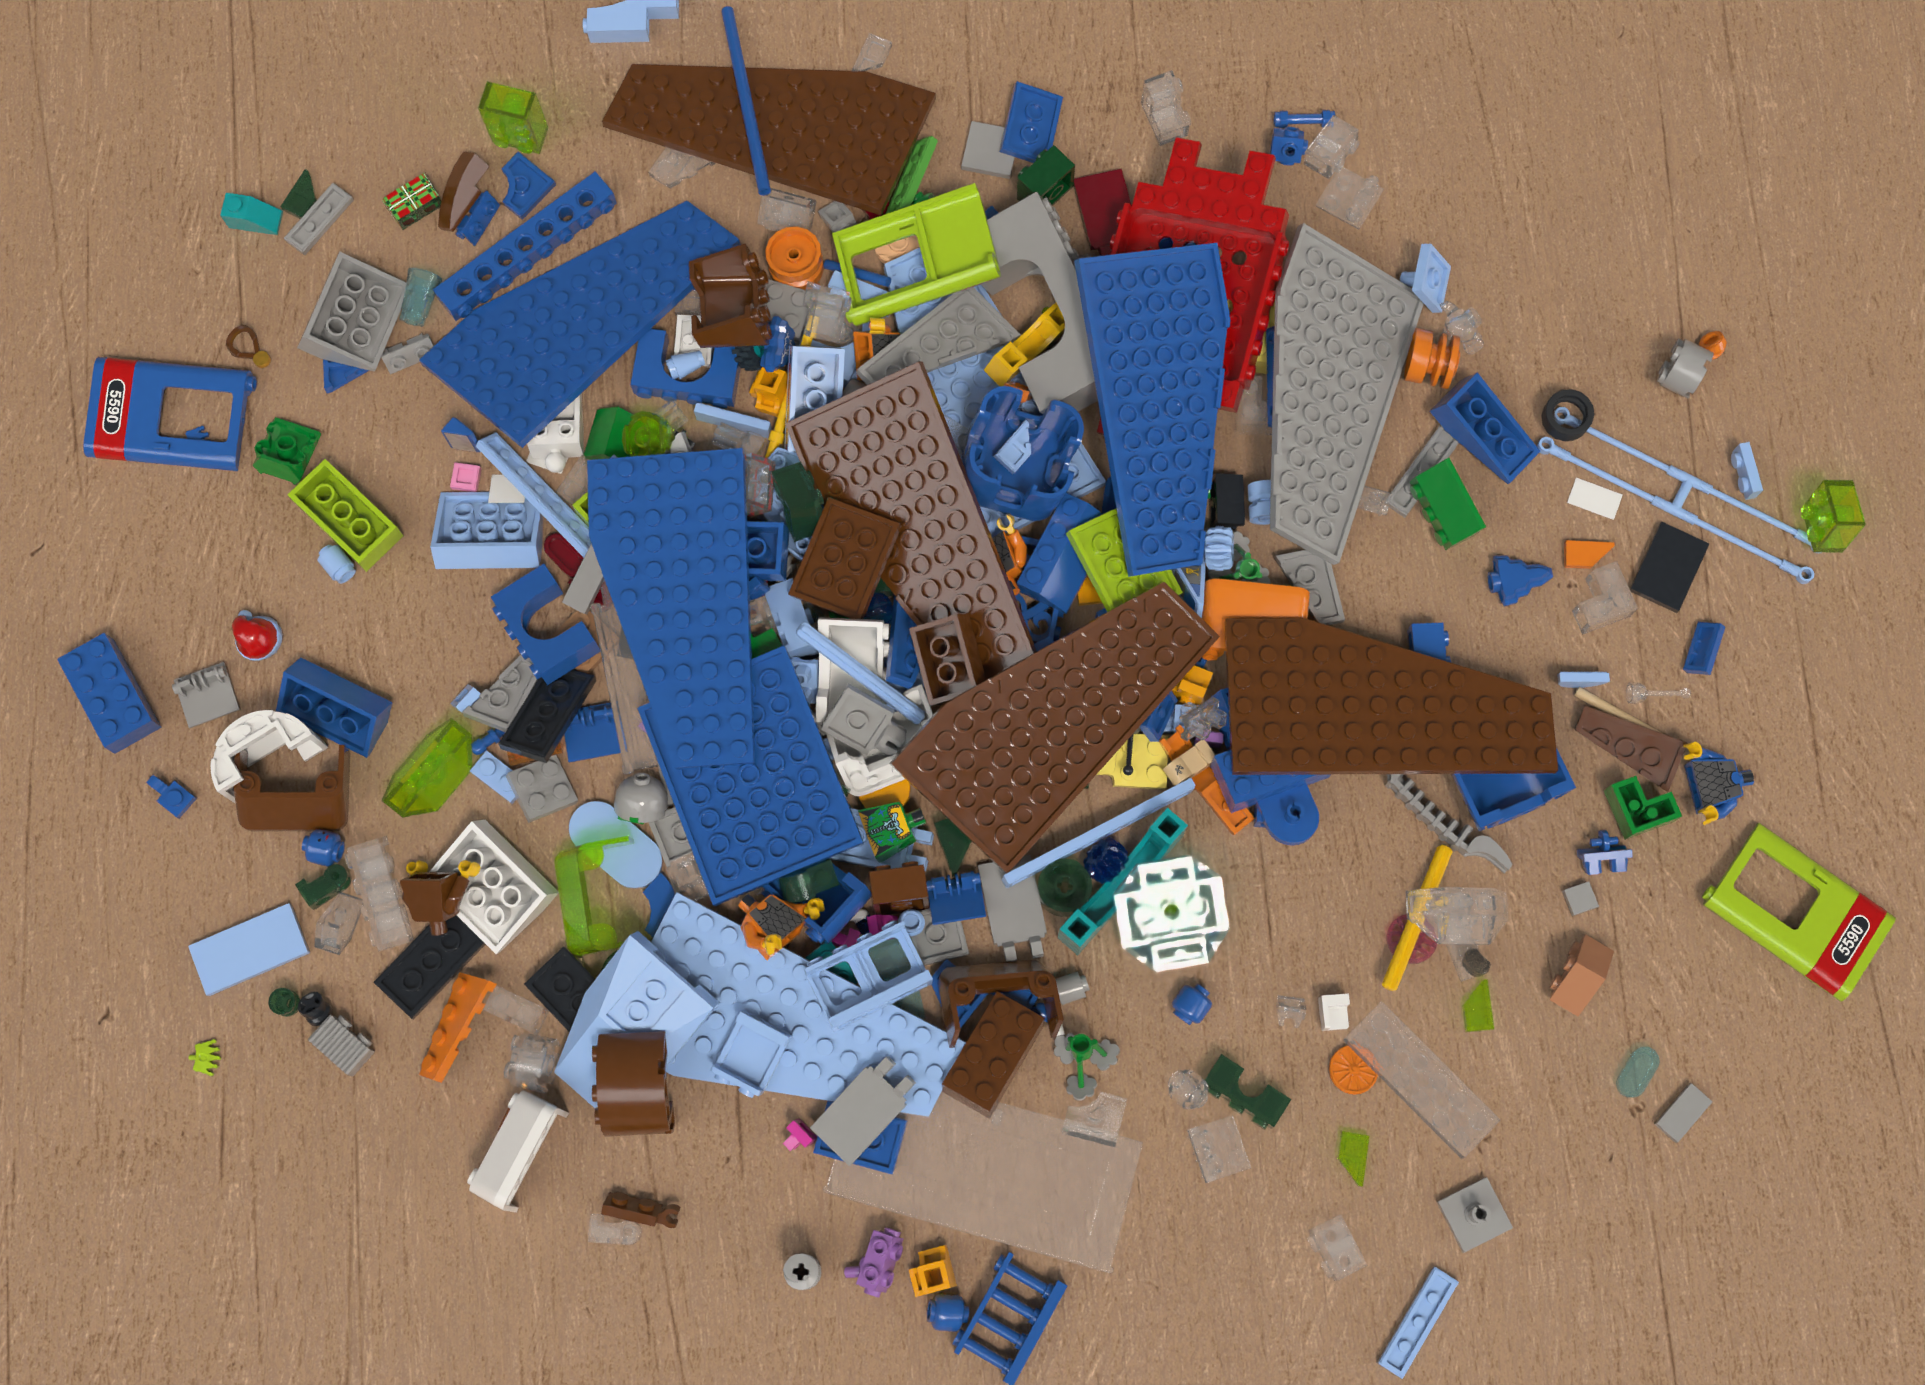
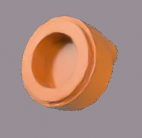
M1720 331L1707 333L1699 342V346L1714 353L1712 360L1722 355L1727 344L1723 333Z

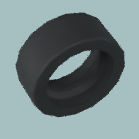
M1567 389L1552 395L1544 406L1541 417L1545 430L1553 438L1561 441H1574L1582 437L1589 429L1595 414L1593 404L1586 395L1580 391ZM1561 402L1574 404L1583 414L1582 423L1574 429L1562 427L1553 417L1555 406Z

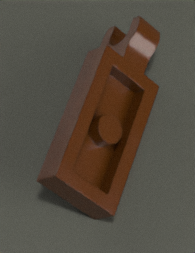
M609 1192L602 1205L601 1214L654 1227L656 1223H659L668 1228H676L678 1219L671 1218L669 1214L678 1215L681 1207L676 1204H669L662 1208L663 1204L655 1203L651 1199H638L629 1197L622 1192Z

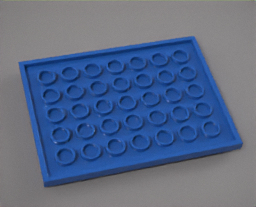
M785 645L752 659L755 764L675 769L650 703L637 708L714 906L864 844Z

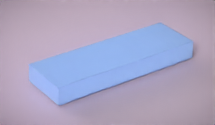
M696 403L694 409L696 420L764 438H768L770 430H772L771 423L767 420L702 403Z

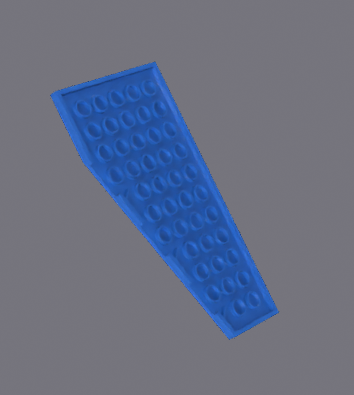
M685 201L474 309L432 347L429 352L421 357L419 361L423 367L523 448L694 289L689 279V261L741 245L740 240L689 201Z

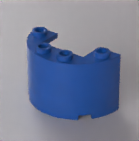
M1557 747L1558 771L1556 773L1452 774L1478 831L1484 830L1485 826L1489 829L1544 806L1553 798L1558 799L1576 788Z
M828 859L762 886L764 890L761 892L765 898L769 895H775L781 900L792 903H808V901L814 898L822 899L825 910L823 912L819 911L820 917L817 920L811 919L809 915L805 919L803 927L807 928L805 933L813 941L829 944L872 897L871 891L864 883L851 873H844Z

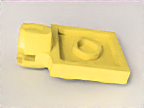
M1134 734L1131 762L1134 770L1133 773L1129 776L1123 773V768L1126 766L1128 740L1097 773V775H1109L1112 777L1113 787L1165 790L1167 788V775L1163 769L1167 766L1168 756L1159 742H1150L1145 734ZM1162 735L1161 738H1160V740H1161L1162 738H1164L1165 740H1167V739H1168V736H1163V735Z

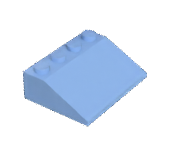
M441 492L430 546L435 569L538 568L541 562L543 545V515L526 498L524 503H488L489 492Z

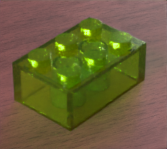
M487 81L478 110L492 143L501 148H517L526 154H531L532 152L540 154L548 131V125L536 93Z

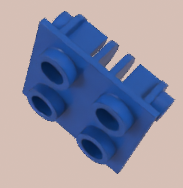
M613 702L579 709L564 734L569 763L621 753Z
M974 871L960 874V879H958V873H956V879L950 880V875H947V881H945V877H931L930 881H926L933 925L986 917L979 873H974Z

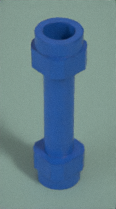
M1322 110L1321 114H1288V111L1274 112V127L1285 128L1288 124H1321V127L1335 126V111Z

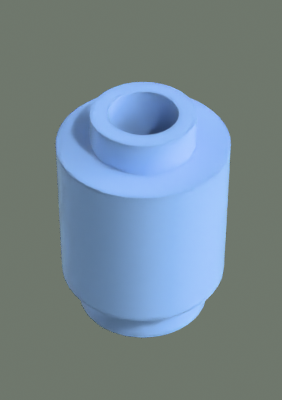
M327 545L320 550V556L317 561L332 580L342 584L354 576L356 572L353 568L354 564L339 545Z

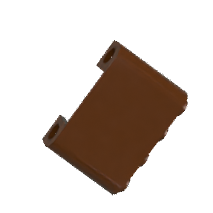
M745 243L689 261V279L700 296L701 322L697 315L691 316L692 336L699 347L719 348L769 345V340L773 338L772 331L768 325V321L771 320V314L767 307L770 297L766 285L769 284L765 270H760L755 252L751 253Z

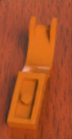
M1181 725L1175 728L1177 732L1167 740L1162 738L1159 741L1171 762L1193 747L1189 735ZM1210 767L1192 778L1196 785L1194 790L1202 796L1232 835L1237 834L1255 819L1247 808L1234 813L1230 812L1214 772Z

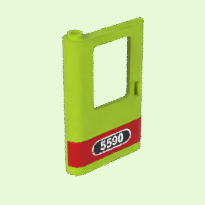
M1760 823L1756 824L1719 883L1715 887L1710 885L1702 895V898L1705 900L1703 906L1840 1002L1844 1001L1853 991L1896 920V917L1855 890ZM1755 850H1761L1818 891V896L1796 930L1788 927L1734 888L1735 881Z

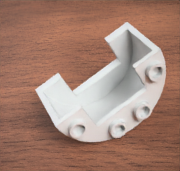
M818 618V632L883 681L886 680L887 667H884V657L888 658L889 642H885V640L889 638V624H885L884 620ZM819 653V689L816 696V722H824L848 683L886 705L887 703Z
M273 710L252 712L230 724L218 738L215 744L217 747L213 759H211L212 780L217 792L235 803L233 786L244 780L234 763V755L244 749L248 752L249 767L285 744L291 751L297 748L305 762L326 750L328 746L304 723L290 714Z

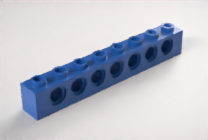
M596 171L434 288L433 291L437 299L455 321L467 317L480 303L489 301L499 289L508 287L521 273L524 274L530 271L540 259L549 257L555 248L571 241L577 232L590 227L594 220L602 214L609 213L614 208V205L617 204L614 193ZM587 201L593 202L590 206H582ZM566 216H573L569 221H562ZM545 231H553L548 236H542ZM527 245H532V248L530 250H522L523 247ZM512 260V262L509 265H502L504 261ZM485 275H492L489 280H481ZM467 289H470V290H471V292H470L468 295H466V296H462V295H461V293H462L464 290H467Z

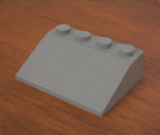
M339 251L297 348L320 359L375 372L411 285Z

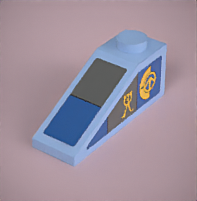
M1205 548L1202 564L1171 569L1183 592L1180 597L1201 618L1204 606Z

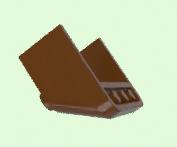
M339 745L338 771H326L320 774L316 780L315 792H261L260 778L254 772L247 771L248 752L244 749L234 755V763L244 778L243 781L233 786L239 824L248 831H314L316 829L339 831L343 829L348 822L351 753L345 745Z
M1022 960L949 967L940 974L938 987L949 1048H955L961 1030L957 1006L970 1004L975 994L996 993L997 991L1006 992L1030 989L1032 994L1043 998L1051 1038L1057 1037L1064 1020L1055 977L1040 962L1036 960Z

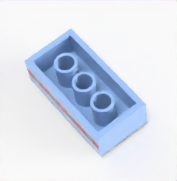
M789 345L785 423L842 397L845 349ZM785 425L784 449L795 451Z

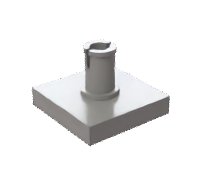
M1487 1177L1437 1201L1462 1253L1513 1228Z

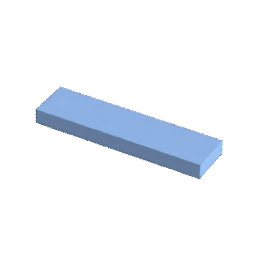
M1437 1267L1432 1268L1377 1362L1379 1365L1403 1379L1459 1283L1457 1280Z

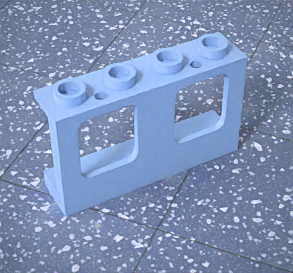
M892 921L881 928L882 931L875 935L867 933L857 939L858 943L850 947L847 945L840 946L832 951V956L824 960L822 957H818L807 963L808 967L804 969L805 975L833 1033L932 985L933 978L929 970L925 969L905 929L904 921L898 924L896 921ZM890 938H896L911 968L909 971L889 981H883L868 951L870 948ZM841 962H847L862 991L860 995L836 1006L831 1003L819 978V974Z

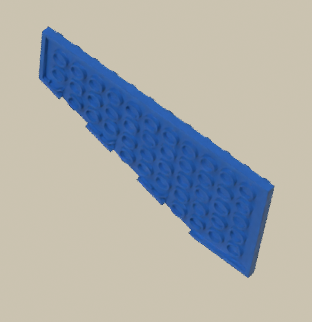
M1210 243L1074 260L1128 577L1200 565L1203 563L1208 490H1211L1216 451L1213 449L1217 412L1221 407L1225 373L1223 360L1226 334L1231 321L1218 244Z
M735 448L587 460L589 538L673 767L681 769L755 764L744 449Z

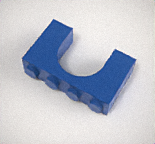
M650 329L638 340L630 384L633 393L638 397L649 399L652 396L661 397L668 402L684 400L692 405L707 403L721 409H725L727 406L734 407L741 371L739 367L740 362H735L734 360L737 355L732 354V350L735 347L715 348L711 367L702 378L692 382H680L671 378L665 372V360L669 344L667 332Z
M542 564L491 596V599L496 605L492 610L499 621L505 619L508 625L504 629L512 641L517 638L520 642V645L517 646L518 651L524 660L530 658L533 664L529 668L538 680L542 677L546 684L549 685L601 652L582 621L552 639L540 640L529 635V622L535 612L563 594L545 564Z

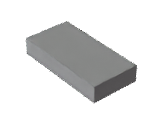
M1689 1083L1654 1125L1671 1140L1678 1143L1710 1106L1712 1101L1692 1083Z

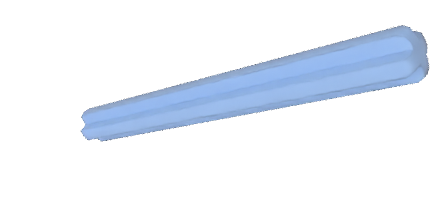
M803 622L797 628L796 635L914 724H919L924 719L925 712L808 623Z

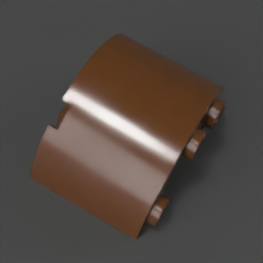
M665 1031L599 1034L597 1045L592 1046V1061L596 1062V1085H592V1101L598 1104L594 1114L595 1125H600L601 1132L605 1137L672 1134L674 1132L673 1101H669L666 1078L668 1051Z

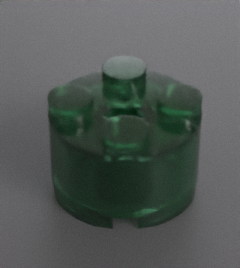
M1064 858L1053 861V863L1042 870L1038 880L1037 892L1042 907L1056 916H1071L1077 909H1080L1089 901L1092 891V880L1084 866L1075 860ZM1065 882L1068 883V888L1072 890L1062 893L1061 889L1057 888V886L1061 887L1062 883Z

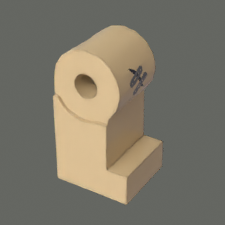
M1203 738L1191 749L1169 763L1163 771L1172 784L1176 786L1211 766L1215 754Z

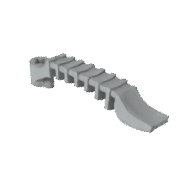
M1387 774L1388 783L1385 786L1388 789L1391 788L1395 792V797L1401 799L1405 803V807L1408 810H1412L1416 814V818L1419 821H1423L1427 825L1428 830L1434 831L1441 841L1448 843L1453 851H1458L1464 857L1479 856L1485 858L1503 873L1511 868L1513 864L1508 855L1492 838L1484 835L1478 836L1467 845L1464 841L1473 830L1470 825L1466 824L1458 836H1456L1453 831L1459 825V822L1451 819L1447 826L1443 825L1441 822L1446 817V814L1441 810L1433 816L1430 812L1435 807V804L1428 800L1423 806L1419 802L1425 793L1420 789L1413 795L1409 792L1415 785L1412 779L1408 778L1405 781L1401 778L1404 774Z

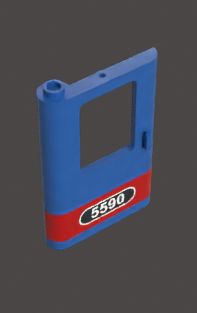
M97 357L92 375L83 444L84 454L86 457L238 471L247 397L256 390L257 379L251 371ZM167 387L232 393L233 401L228 439L225 442L159 436L164 390Z

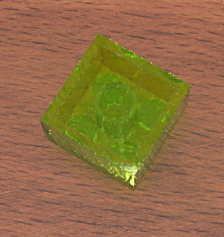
M1823 480L1801 508V516L1805 520L1808 531L1807 538L1811 542L1813 552L1843 553L1866 525L1853 480Z

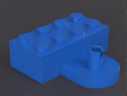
M1231 750L1214 756L1211 768L1231 813L1256 805L1268 833L1276 841L1285 845H1300L1314 835L1319 825V812L1308 785L1327 779L1331 775H1232Z

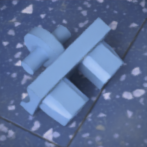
M793 657L791 660L808 703L816 704V696L819 689V662L815 659L802 660L798 657Z

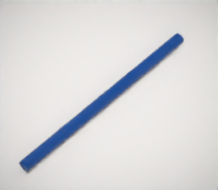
M727 6L721 10L758 193L764 196L770 194L771 188L734 10L732 7Z

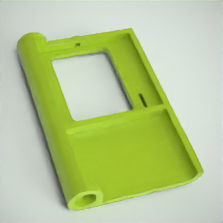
M975 183L832 233L849 299L847 303L848 308H845V315L848 322H853L855 326L870 322V318H883L1001 277L982 199ZM910 236H917L927 273L926 279L867 300H862L852 262L853 257Z

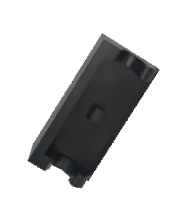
M1216 473L1212 477L1209 499L1210 528L1224 526L1231 528L1233 531L1237 530L1238 526L1245 525L1243 475Z

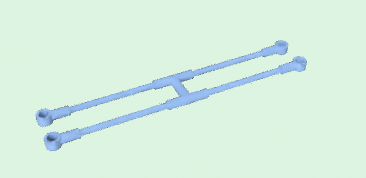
M1559 407L1553 413V417L1559 425L1565 423L1576 428L1582 423V420L1570 415L1569 410L1565 407ZM1557 413H1563L1565 418H1559ZM1589 427L1586 432L1666 471L1667 475L1681 481L1682 484L1673 502L1671 503L1657 495L1653 496L1571 455V452L1555 445L1550 437L1541 438L1537 444L1540 450L1539 453L1544 455L1550 453L1566 462L1568 460L1650 501L1652 505L1691 525L1696 524L1778 565L1779 569L1795 576L1800 584H1807L1814 578V571L1810 567L1801 568L1785 559L1780 560L1683 509L1682 506L1691 488L1693 487L1707 495L1710 493L1794 535V538L1810 545L1815 553H1822L1829 547V541L1826 537H1815L1801 529H1795L1714 489L1713 485L1673 465L1668 466L1592 427ZM1542 443H1547L1550 448L1545 449ZM1816 542H1821L1823 544V548H1819ZM1801 573H1807L1808 579L1803 578Z

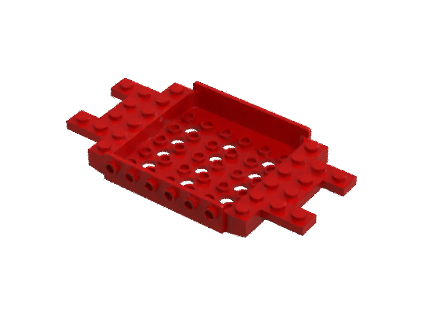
M1176 137L1163 186L1138 182L1132 206L1130 203H1124L1123 210H1119L1117 233L1113 234L1110 242L1111 255L1160 249L1159 243L1163 238H1171L1173 240L1172 248L1184 247L1189 242H1194L1197 245L1218 244V247L1222 250L1220 261L1227 301H1231L1234 306L1233 310L1229 313L1231 321L1226 334L1223 360L1225 373L1219 410L1237 413L1244 390H1249L1251 381L1255 377L1257 358L1262 351L1263 335L1268 328L1271 306L1275 302L1276 286L1278 281H1280L1284 256L1287 255L1289 241L1285 236L1289 214L1287 209L1264 205L1276 160L1275 155L1249 150L1243 175L1196 167L1202 147L1200 141ZM1236 252H1244L1247 256L1246 261L1241 265L1234 264L1232 262L1233 255ZM1100 417L1097 433L1104 435Z

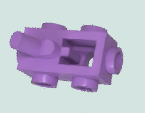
M885 1227L884 1231L873 1230L866 1255L860 1260V1266L845 1267V1277H858L856 1284L865 1287L864 1293L871 1296L880 1297L881 1292L886 1293L887 1288L891 1286L894 1279L893 1270L895 1263L900 1259L903 1252V1238L899 1237L901 1232Z

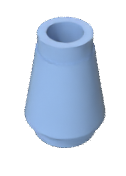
M700 350L672 355L670 359L665 360L671 377L673 379L679 378V380L701 366L706 365Z

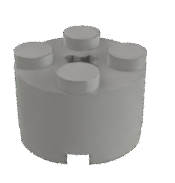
M1678 338L1671 350L1670 362L1664 361L1658 372L1659 377L1657 381L1660 382V386L1689 399L1690 393L1693 394L1707 371L1704 364L1706 361H1712L1714 353L1687 339L1681 340Z

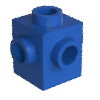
M1292 126L1285 127V129L1274 128L1270 154L1275 155V161H1279L1283 165L1301 163V156L1307 154L1308 140H1304V131H1300L1299 128Z

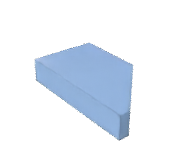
M1027 420L1017 428L993 456L1011 474H1014L1031 455V443H1029L1028 433L1029 422Z

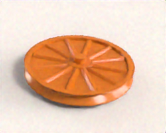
M1358 1045L1344 1046L1335 1052L1330 1060L1329 1074L1331 1080L1338 1089L1345 1093L1353 1095L1362 1094L1368 1091L1378 1078L1377 1061L1373 1054L1364 1047Z

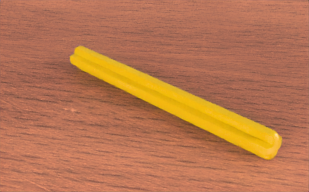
M1446 845L1437 847L1383 979L1382 986L1387 990L1396 991L1398 989L1452 855V849Z

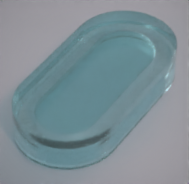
M1641 1047L1632 1052L1616 1081L1617 1089L1621 1095L1627 1098H1634L1640 1096L1645 1091L1660 1063L1659 1056L1655 1050L1650 1047Z

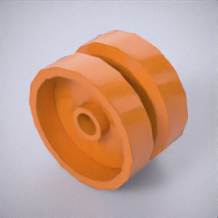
M797 226L786 227L777 231L769 239L765 252L769 273L773 281L807 291L821 280L824 272L823 256L820 243L813 233Z

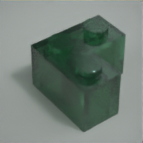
M798 462L771 471L773 487L783 506L785 524L789 528L794 542L811 537L822 515L823 508L821 504H824L821 491L819 489L815 490L813 486L814 479L810 470L805 471L802 463Z

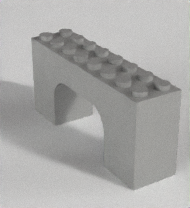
M1035 192L987 220L1001 277L981 285L993 296L1027 276H1044L1064 317V334L1054 348L1025 363L1019 369L1042 414H1044L1052 400L1067 403L1077 411H1080L1098 401L1074 260L1079 259L1080 256L1076 249L1072 248L1069 242L1071 238L1065 227H1062L1059 220L1061 218L1056 208L1051 205L1047 197L1043 199L1038 192Z

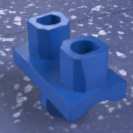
M1599 830L1598 838L1590 839L1591 847H1599L1577 849V857L1582 860L1584 871L1588 875L1602 873L1601 860H1609L1611 872H1626L1628 858L1633 857L1632 849H1627L1626 845L1610 846L1618 844V837H1609L1607 830Z

